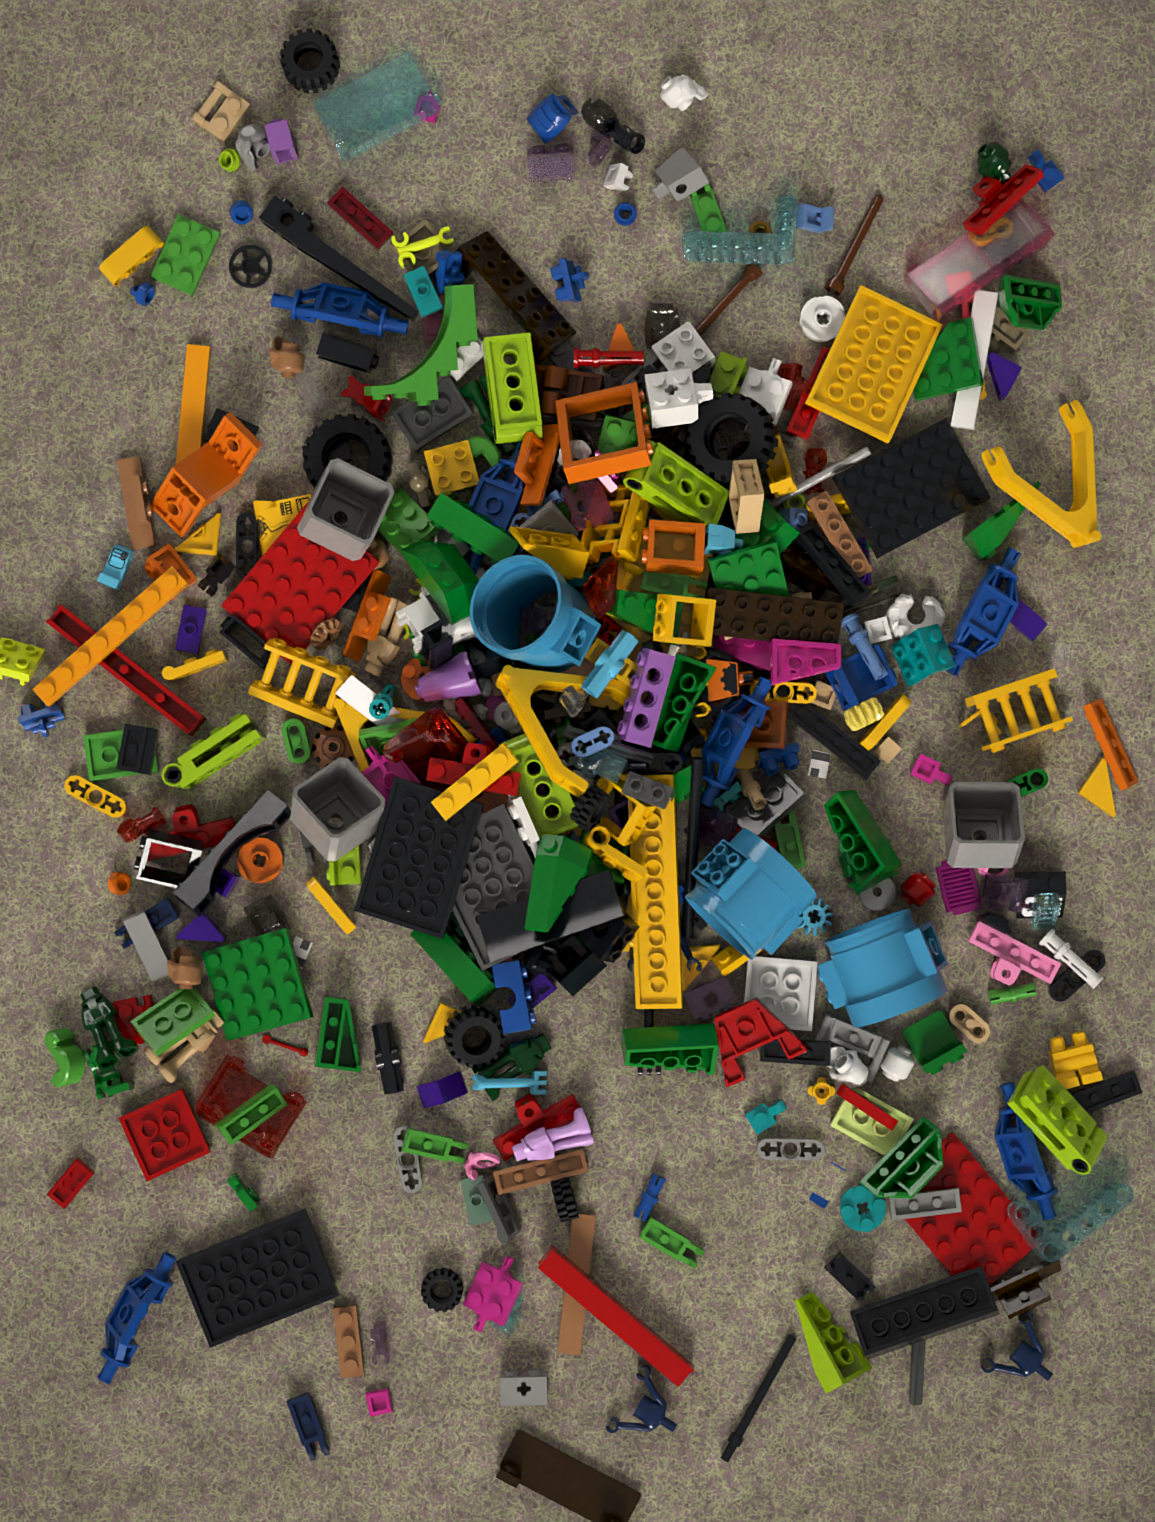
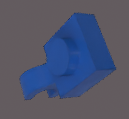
M1038 149L1030 154L1028 159L1032 165L1042 169L1044 177L1038 182V185L1044 193L1064 179L1052 160L1045 163L1044 157Z

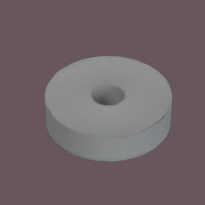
M887 878L858 894L865 907L879 911L888 908L893 903L896 889L892 880ZM878 887L881 890V894L876 897L873 895V890Z

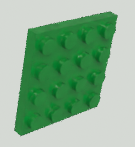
M289 927L202 952L219 1017L225 1022L222 1027L226 1042L314 1017Z

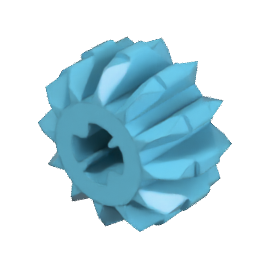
M822 898L817 900L816 905L813 901L800 916L803 922L797 928L800 929L806 925L803 932L806 935L810 932L811 928L813 936H817V928L822 933H825L826 929L823 924L832 925V922L826 920V917H832L833 913H825V910L829 909L830 905L825 904L821 907ZM813 910H816V915L819 916L818 921L813 920L814 923H811L808 913H813Z

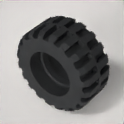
M722 393L721 397L715 395L708 404L703 402L698 406L701 409L698 413V419L692 425H687L686 432L690 434L689 437L685 438L686 445L690 448L687 451L688 455L694 460L693 464L698 470L715 481L730 485L732 465L735 460L756 459L759 472L768 469L769 465L767 463L769 459L774 460L776 455L773 449L778 447V439L775 438V434L778 431L777 427L773 424L774 419L761 404L750 397H745L743 394L735 393L732 395L730 393ZM732 418H740L749 425L751 430L749 446L736 459H721L717 456L713 447L715 432L723 422Z
M341 414L334 415L335 418L332 420L328 418L323 420V424L320 427L316 425L312 430V436L307 437L305 442L306 449H303L302 455L304 458L303 467L308 480L314 488L327 467L326 458L329 449L333 444L343 439L357 440L366 447L369 453V465L365 472L385 482L391 476L393 458L388 441L378 426L370 423L368 419L362 416L358 418L355 414H348V416L344 417Z

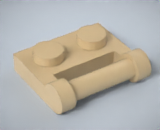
M216 81L213 86L214 90L198 113L193 114L191 120L225 143L251 105L222 83ZM224 95L227 97L211 121H206V116L220 96Z

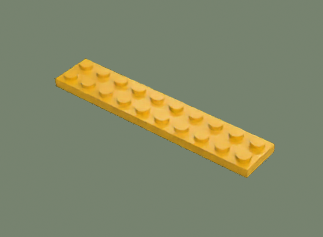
M675 774L642 775L671 786L675 790ZM674 796L673 801L668 802L666 809L655 808L635 844L630 845V858L648 869L644 878L638 882L631 881L632 919L640 926L633 938L636 1009L683 1008L676 799ZM629 798L628 818H630L634 809L637 806V804H635Z

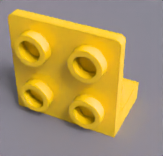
M468 440L424 451L436 499L441 492H455L477 486L479 478Z

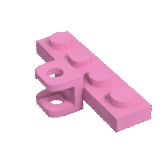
M977 921L967 940L997 956L990 969V977L1003 984L1012 985L1021 969L1051 984L1061 965L1058 961L981 921ZM1005 969L1006 975L1003 977L1002 971Z

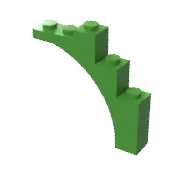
M474 284L444 286L445 305L441 327L426 356L410 372L389 384L364 386L365 396H372L373 400L386 399L387 394H394L395 398L409 397V402H417V406L431 405V400H439L437 376L451 375L452 370H458L457 347L470 346V341L478 340Z

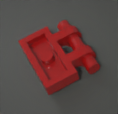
M152 994L143 996L144 1005L138 1006L137 997L113 1001V1005L118 1011L116 1021L121 1033L125 1038L132 1039L137 1044L145 1043V1041L134 1029L130 1021L156 1004L153 1003Z

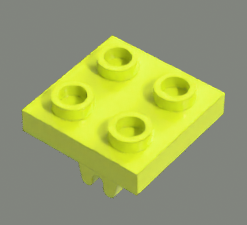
M1 637L0 679L3 680L4 676L19 679L20 685L25 686L42 662L45 649Z

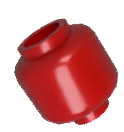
M915 872L901 884V889L904 892L901 897L909 905L914 903L916 906L921 907L935 895L933 888L936 885L924 872L922 874Z

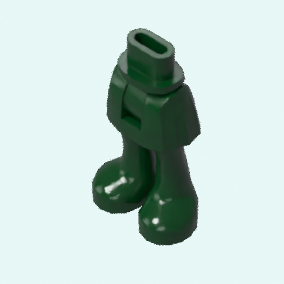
M484 375L479 380L488 394L486 375ZM474 380L460 388L459 391L463 397H470L483 419L480 427L490 440L495 443L490 408L484 398L478 380ZM517 442L496 444V446H500L503 454H507L515 449Z
M92 987L80 994L83 1001L81 1003L82 1023L84 1029L91 1030L98 1050L96 1056L98 1068L108 1069L118 1062L116 1054L121 1058H127L137 1053L139 1049L137 1043L132 1039L125 1038L116 1021L118 1011L102 993H99L97 987ZM105 1026L111 1037L116 1054L109 1046L102 1028Z
M541 1033L535 1038L531 1036L530 1039L529 1037L507 1044L508 1050L496 1060H492V1064L488 1066L482 1064V1068H477L476 1064H473L471 1069L475 1075H481L487 1079L493 1073L514 1061L515 1065L493 1079L515 1078L522 1073L529 1075L542 1061V1058L545 1057L544 1053L551 1050L552 1047L544 1034ZM485 1088V1091L491 1100L495 1101L499 1098L501 1088Z

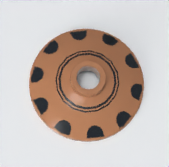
M336 725L333 729L325 726L314 736L311 746L312 755L321 767H326L339 757L348 758L353 762L355 755L343 726ZM332 743L338 745V749L334 752L329 748Z

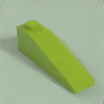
M813 1292L795 1300L814 1372L826 1394L872 1369L859 1344L856 1341L852 1345L843 1336L846 1332L845 1328L842 1325L837 1327L830 1321L831 1312Z

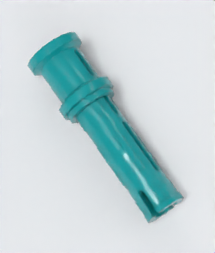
M391 683L384 685L381 693L375 695L370 703L369 713L375 719H384L390 713L393 707V698L397 693L395 685Z

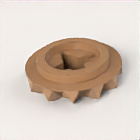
M330 618L320 623L313 631L310 639L311 645L317 650H325L329 645L332 646L333 642L338 640V636L343 632L341 630L343 627L342 623L337 618Z

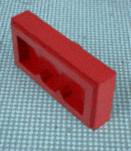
M76 1158L46 1195L65 1209L96 1172L82 1160Z

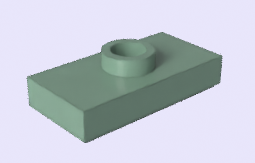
M483 1174L478 1175L476 1180H472L469 1177L460 1179L470 1226L493 1221L476 1185L484 1179Z

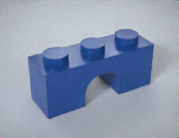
M522 959L497 963L492 966L495 988L508 987L516 995L514 1006L500 1011L504 1034L531 1030L534 1028L533 1024L536 1023L535 1010L530 1009L529 1003L532 1000L530 986L526 987L525 978L528 977V969L525 966L526 963L522 964Z

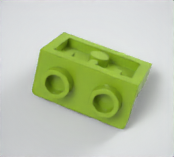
M721 351L711 375L710 383L713 396L721 397L722 393H730L732 395L739 393L741 388L737 386L739 379H744L749 369V366L746 365L747 358L743 357V359Z
M361 844L337 861H329L326 876L327 880L330 881V885L362 884Z

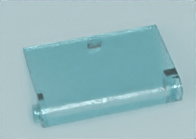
M408 51L317 100L313 105L345 163L441 111L439 106L442 105V102L437 92L432 94L431 90H429Z

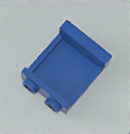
M878 644L872 647L888 672L882 679H874L860 652L842 660L839 669L825 672L843 711L898 685L896 674L889 667L886 661V654Z

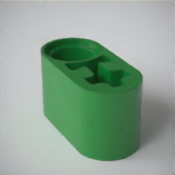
M1032 769L1007 779L1005 782H1013L1015 784L1024 782L1025 787L1020 788V795L1023 797L1044 788L1048 783V775L1042 769ZM1033 773H1037L1041 778L1038 786L1031 783V775Z

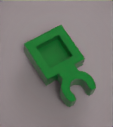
M236 1173L226 1180L250 1212L260 1204L258 1201L260 1196L253 1187L248 1188L244 1185Z

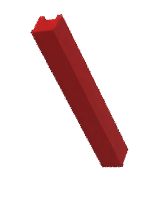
M59 604L55 613L46 621V623L78 648L97 632L62 604ZM116 648L99 663V665L188 735L193 736L207 719L120 649Z
M554 1245L550 1246V1249L539 1260L538 1269L679 1387L686 1377L694 1371L693 1364Z

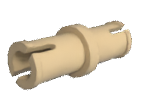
M741 769L736 774V778L743 787V794L749 798L755 810L763 809L767 801L760 791L761 786L757 781H754L748 769Z

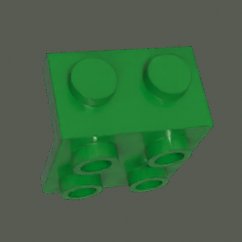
M940 1010L902 1030L905 1041L920 1068L926 1074L931 1073V1075L940 1072L944 1069L942 1065L950 1061L952 1064L964 1058V1053L968 1052L964 1044L959 1042L947 1018Z

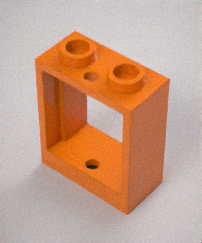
M649 519L648 528H643L642 539L643 542H647L646 549H642L641 563L646 564L645 572L701 576L704 568L706 523ZM655 533L694 535L693 561L653 558Z

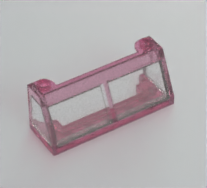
M1021 198L985 233L978 235L968 231L920 266L918 263L911 266L906 271L908 274L904 280L931 318L939 322L945 318L946 314L955 310L958 305L1029 255H1033L1036 250L1038 252L1046 247L1055 236V233Z

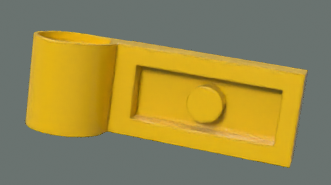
M596 826L585 834L584 845L592 849L593 853L598 855L607 867L618 869L630 881L638 882L644 878L648 869L608 844L610 841L608 829L603 826ZM593 834L600 836L601 844L593 840Z

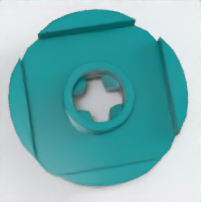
M856 1185L846 1190L839 1203L843 1221L848 1227L856 1231H872L882 1223L886 1215V1202L884 1198L876 1197L863 1185ZM867 1202L869 1211L859 1214L857 1204Z

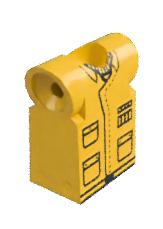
M312 494L277 500L275 502L253 501L256 520L262 527L260 535L262 556L306 505Z

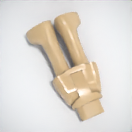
M385 594V596L391 598L377 639L375 642L368 640L366 649V660H368L365 671L380 677L383 668H387L400 649V644L398 643L403 626L399 627L397 624L398 617L396 612L410 605L388 594ZM393 616H394V619H393V623H392L390 632H389V634H388V636H387V632H388L390 623H391L392 618H393Z
M212 1009L215 1014L214 1018L160 1055L156 1056L149 1046L143 1050L150 1061L158 1066L176 1048L188 1040L189 1044L158 1067L160 1073L168 1082L173 1083L177 1079L178 1069L188 1058L197 1051L203 1053L209 1047L216 1036L215 1033L219 1032L218 1028L225 1023L214 1009Z

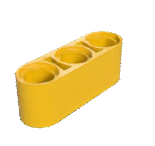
M144 226L106 258L99 266V270L113 286H119V282L124 277L127 279L137 270L136 267L142 262L144 264L154 255V251L164 246V242L150 226Z

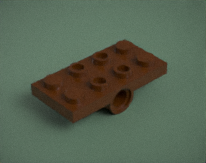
M534 364L541 413L557 415L556 400L602 390L604 375ZM511 379L509 387L516 388L517 383ZM516 402L509 403L510 408L520 409ZM598 411L571 418L597 422Z

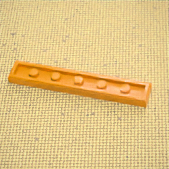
M187 344L176 464L202 447L210 346Z

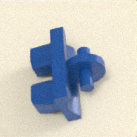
M445 249L436 252L438 269L434 274V280L437 282L436 292L440 295L445 292L444 286L461 285L464 282V274L461 273L462 253L460 251L450 252Z
M566 258L559 259L560 264L550 268L553 280L563 279L565 285L555 289L557 300L560 302L572 301L574 303L582 301L579 290L586 288L584 281L590 278L589 272H582L580 265L574 267L573 261H567Z
M42 701L43 709L36 711L33 704L21 706V716L17 717L18 722L22 724L25 731L32 730L33 734L41 732L43 737H48L49 729L56 727L55 722L65 720L64 713L57 702L48 707Z
M798 743L786 745V749H762V752L758 754L759 758L755 761L757 769L762 768L767 776L778 773L780 769L778 763L781 762L784 763L786 770H794L799 765L797 753L800 747Z

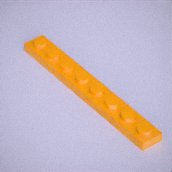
M171 566L32 690L48 707L53 705L181 592L188 583Z

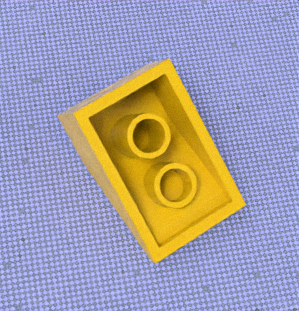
M514 526L509 527L510 533L523 549L555 568L564 579L572 580L574 577H583L589 551L574 534Z

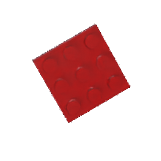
M183 1088L118 1118L146 1181L212 1152Z

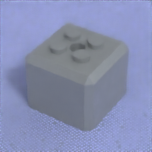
M339 458L330 460L297 526L298 532L301 536L352 561L359 560L373 542L394 495L393 487L391 484ZM334 515H342L345 518V524H338L334 520Z
M339 757L294 788L290 820L327 861H337L378 832L384 812L385 798L348 758ZM331 818H338L342 823L335 826L329 820Z
M954 782L949 787L943 809L947 863L953 868H1012L1017 864L1025 840L1020 787L1013 782ZM979 834L984 836L985 840H975L973 836Z

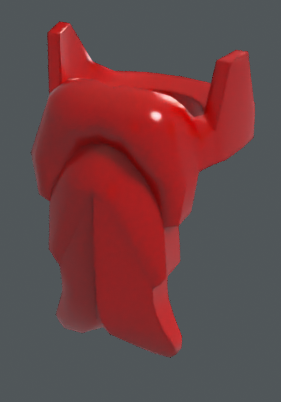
M350 375L348 378L349 387L341 392V396L354 399L357 404L365 407V410L370 415L385 422L386 420L381 416L386 414L391 406V395L387 394L386 399L373 400L372 396L364 395V386L370 385L367 383L362 384L354 376Z

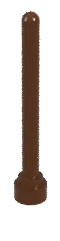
M882 195L875 196L836 275L828 279L824 287L827 291L830 292L832 288L836 290L835 295H841L845 287L843 279L883 202Z
M751 261L747 263L743 268V276L695 328L699 336L705 332L749 282L757 281L763 272L757 265Z

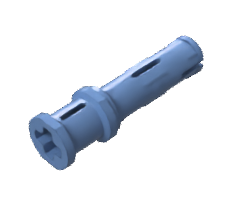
M857 613L846 616L842 619L841 627H844L850 637L848 639L849 642L857 647L874 679H882L888 672L867 638L868 631L861 626Z

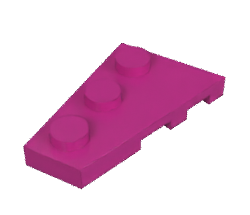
M715 636L714 648H719L729 653L737 662H744L758 670H765L771 673L770 641L735 637L725 640L724 636Z
M772 639L770 642L771 685L839 669L841 667V644Z

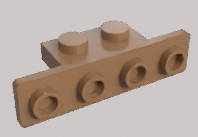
M139 456L118 459L117 465L132 549L154 547L155 541L151 523L153 510L151 503H148L147 500L149 487L147 480H144L141 459Z
M824 491L807 501L808 507L817 520L815 525L858 577L861 578L871 572V565L828 492Z

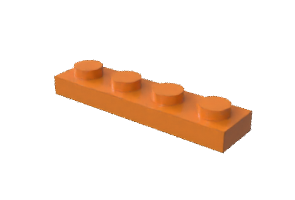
M1102 698L1084 705L1086 718L1091 723L1095 732V738L1103 750L1105 761L1109 764L1114 781L1119 786L1120 791L1139 782Z

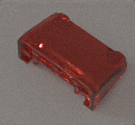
M434 707L384 744L382 752L385 758L394 764L402 759L423 785L445 791L451 785L426 781L430 757L462 763L464 749L469 742L444 711L439 707ZM481 792V793H480L478 796H476L473 800H475V799H477V798H479V797H482V793H483V792Z
M227 1054L198 1098L195 1113L203 1120L215 1126L216 1122L268 1085L246 1073L242 1059L237 1056L231 1057ZM297 1092L282 1094L288 1105L238 1141L265 1157L273 1159L306 1106L307 1102Z

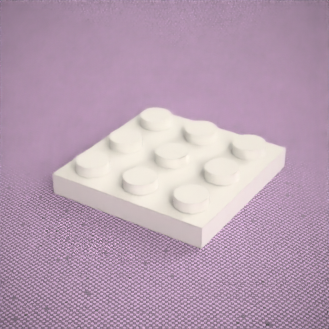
M756 956L753 960L749 959L746 969L744 1003L757 997L789 1029L812 1031L817 961Z

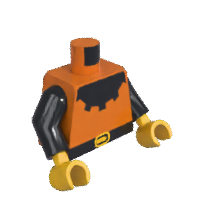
M692 646L697 648L699 653L697 656H691V658L700 659L701 662L717 667L702 691V702L694 705V707L700 706L702 708V713L695 715L696 717L720 712L722 708L737 700V696L741 695L742 685H754L753 671L740 672L739 662H735L734 657L719 648Z

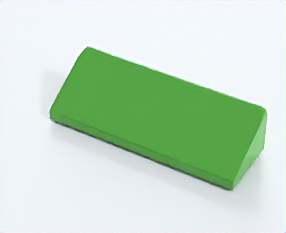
M270 1084L216 1122L215 1126L229 1145H233L288 1104L277 1086Z

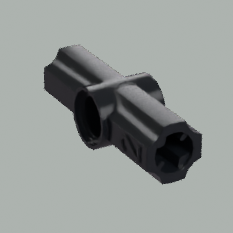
M392 1022L372 1025L373 1040L376 1048L374 1050L377 1069L380 1070L384 1095L404 1091L400 1070L401 1059L399 1060L398 1057L399 1048L395 1044Z

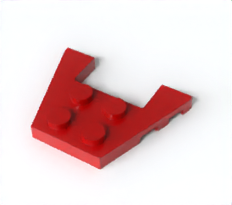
M757 997L718 1014L714 1018L726 1087L746 1079V1075L736 1057L778 1039L788 1060L808 1051L807 1045Z

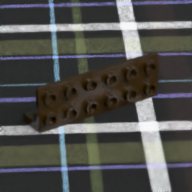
M488 231L458 247L456 251L462 253L461 273L464 274V279L475 268L533 334L531 337L534 362L537 365L541 364L554 348L575 336L576 331L570 323L566 321L555 306L552 305Z
M714 587L708 588L707 599L716 600L713 635L770 642L772 639L838 644L844 610L843 603Z
M520 1429L516 1431L496 1471L497 1479L515 1488L521 1484L592 1522H628L641 1498V1493Z

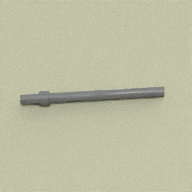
M868 446L800 482L797 484V491L778 498L773 497L770 499L768 497L766 500L776 507L872 453Z

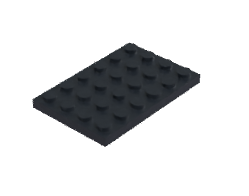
M946 418L832 477L877 559L991 498Z
M394 776L354 911L444 939L485 804L472 800L445 821L431 803L444 791Z
M306 1208L176 1260L210 1348L340 1295Z

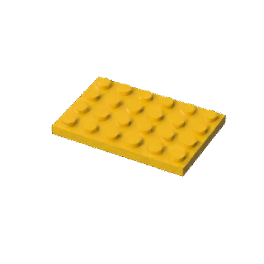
M860 285L805 404L889 443L943 324Z

